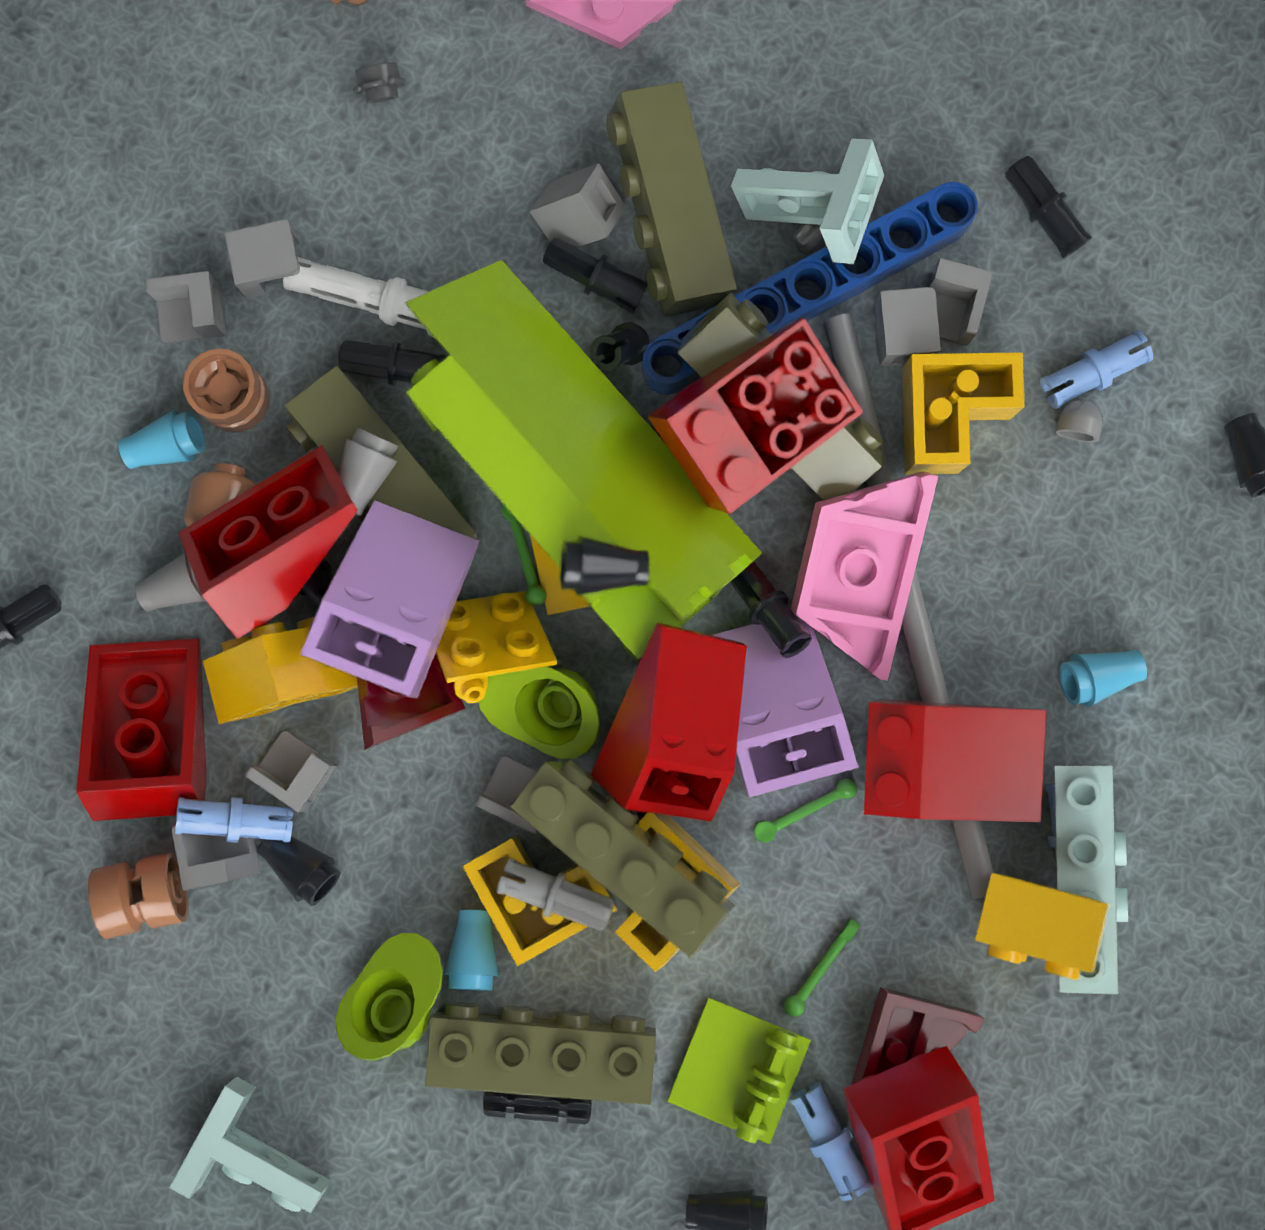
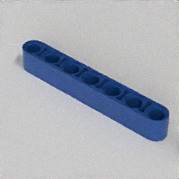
M947 182L867 224L857 256L863 258L867 263L868 271L865 273L853 274L843 266V263L833 262L826 246L737 294L735 297L741 303L747 299L755 306L764 305L772 310L775 321L765 327L772 335L800 318H805L806 322L959 240L965 234L977 214L978 201L976 195L968 186L961 182ZM950 205L959 212L961 221L950 223L943 220L938 215L937 206ZM894 230H904L913 237L915 245L910 248H900L891 241L889 233ZM811 280L820 287L822 295L813 300L804 299L798 295L794 285L798 281ZM715 307L661 335L648 344L643 353L642 374L645 383L651 390L659 394L670 395L681 391L702 378L678 354V350L683 337ZM668 355L676 358L682 368L675 376L662 377L652 369V363L658 357Z

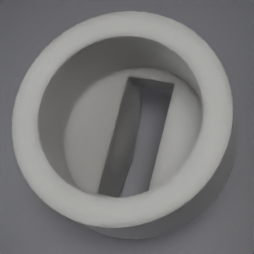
M1077 400L1071 401L1063 408L1059 416L1056 434L1063 438L1084 443L1098 442L1103 426V415L1099 407L1091 401H1084L1083 403Z

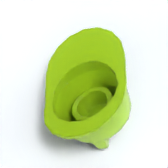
M546 666L488 676V688L485 691L484 698L478 702L479 707L488 721L505 734L558 759H574L588 752L597 740L600 719L595 693L589 682L579 673L566 668L553 669Z
M400 933L387 939L373 954L339 1003L335 1020L337 1037L347 1052L358 1059L376 1061L390 1056L396 1051L410 1047L422 1037L429 1024L431 1007L441 989L443 974L440 955L430 940L418 933Z

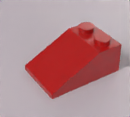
M321 445L181 530L178 534L201 595L238 639L251 630L266 625L274 616L288 608L358 510L329 454Z
M200 639L89 645L76 793L92 821L176 816L179 797L205 801L206 751Z
M887 699L869 702L864 815L931 820L1041 822L1047 710Z
M947 1045L927 1054L917 1055L903 1064L879 1074L864 1077L857 1083L843 1088L851 1126L887 1230H928L995 1201L978 1093Z

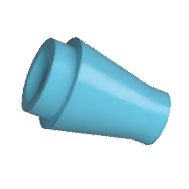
M174 409L132 435L119 439L118 447L125 465L129 469H134L140 466L194 461L196 454L205 451L206 442L201 424L194 413L191 411L180 413Z
M1136 649L1126 652L1073 654L1070 660L1062 663L1059 668V680L1067 700L1073 705L1082 703L1086 707H1091L1134 683L1144 681L1147 677L1146 662L1142 654Z
M458 910V923L444 970V975H449L448 989L493 991V977H499L491 917L487 911Z

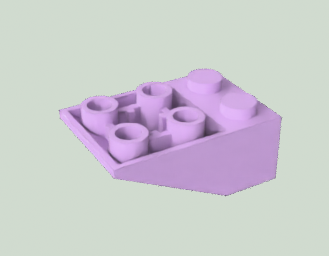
M374 500L321 602L301 655L417 699L480 541Z
M795 613L793 614L805 630H808L811 634L812 640L802 652L790 658H784L780 654V650L761 624H751L713 635L742 642L747 646L736 765L744 794L749 798L858 768L845 718L814 629Z

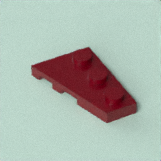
M436 653L417 699L357 676L364 750L455 715L465 709L462 699L456 695L454 682L447 683Z

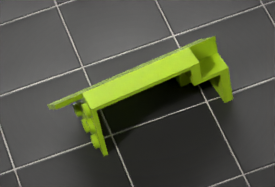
M499 260L405 302L408 309L449 354L441 363L434 359L425 364L411 379V383L414 386L406 392L427 426L433 432L438 429L559 568L563 542H577L578 536L634 550L648 551L649 578L646 586H629L581 595L622 641L624 650L637 665L641 661L657 622L681 628L712 601L722 588L762 554L759 548L727 513L707 506L668 446L503 260Z

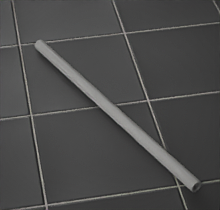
M841 314L825 320V325L837 371L864 412L854 420L857 422L860 418L865 419L878 432L883 441L851 314ZM884 442L880 445L882 448V467L865 481L867 488L893 480ZM915 569L902 626L921 701L950 703L920 582ZM952 820L972 899L986 897L990 876L994 871L981 821Z

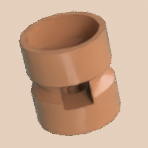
M214 348L202 352L190 362L184 374L183 390L187 402L199 415L207 419L215 427L226 432L240 433L252 429L263 420L269 408L270 392L266 381L241 355L229 349Z
M173 852L138 859L135 868H132L127 862L91 870L88 881L89 904L95 926L103 938L109 939L139 932L143 922L152 929L182 923L187 920L189 909L187 890L182 889L177 857Z

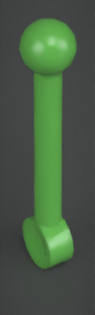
M502 504V516L506 521L510 522L528 586L525 599L530 605L539 606L546 600V591L538 585L522 524Z
M842 778L838 781L835 789L772 822L760 821L754 828L755 837L761 842H770L774 839L776 831L839 798H853L857 793V783L851 778Z
M853 918L846 922L836 940L797 994L785 999L784 1010L789 1016L798 1017L804 1012L805 1000L846 943L858 931L860 924Z

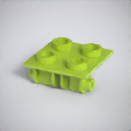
M708 997L667 1102L736 1130L735 1135L742 1140L756 1144L758 1139L770 1144L811 1039Z

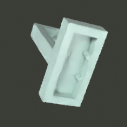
M851 139L839 174H829L823 171H813L811 173L778 171L771 168L761 170L737 169L731 187L746 220L820 225L819 229L832 261L835 263L854 264L884 178V173L873 140Z
M239 1077L234 1078L222 1090L169 1188L190 1199L202 1187L215 1161L223 1164L222 1171L231 1179L243 1184L255 1182L271 1191V1198L280 1206L294 1212L304 1209L311 1213L320 1201L330 1179L234 1127L256 1088Z

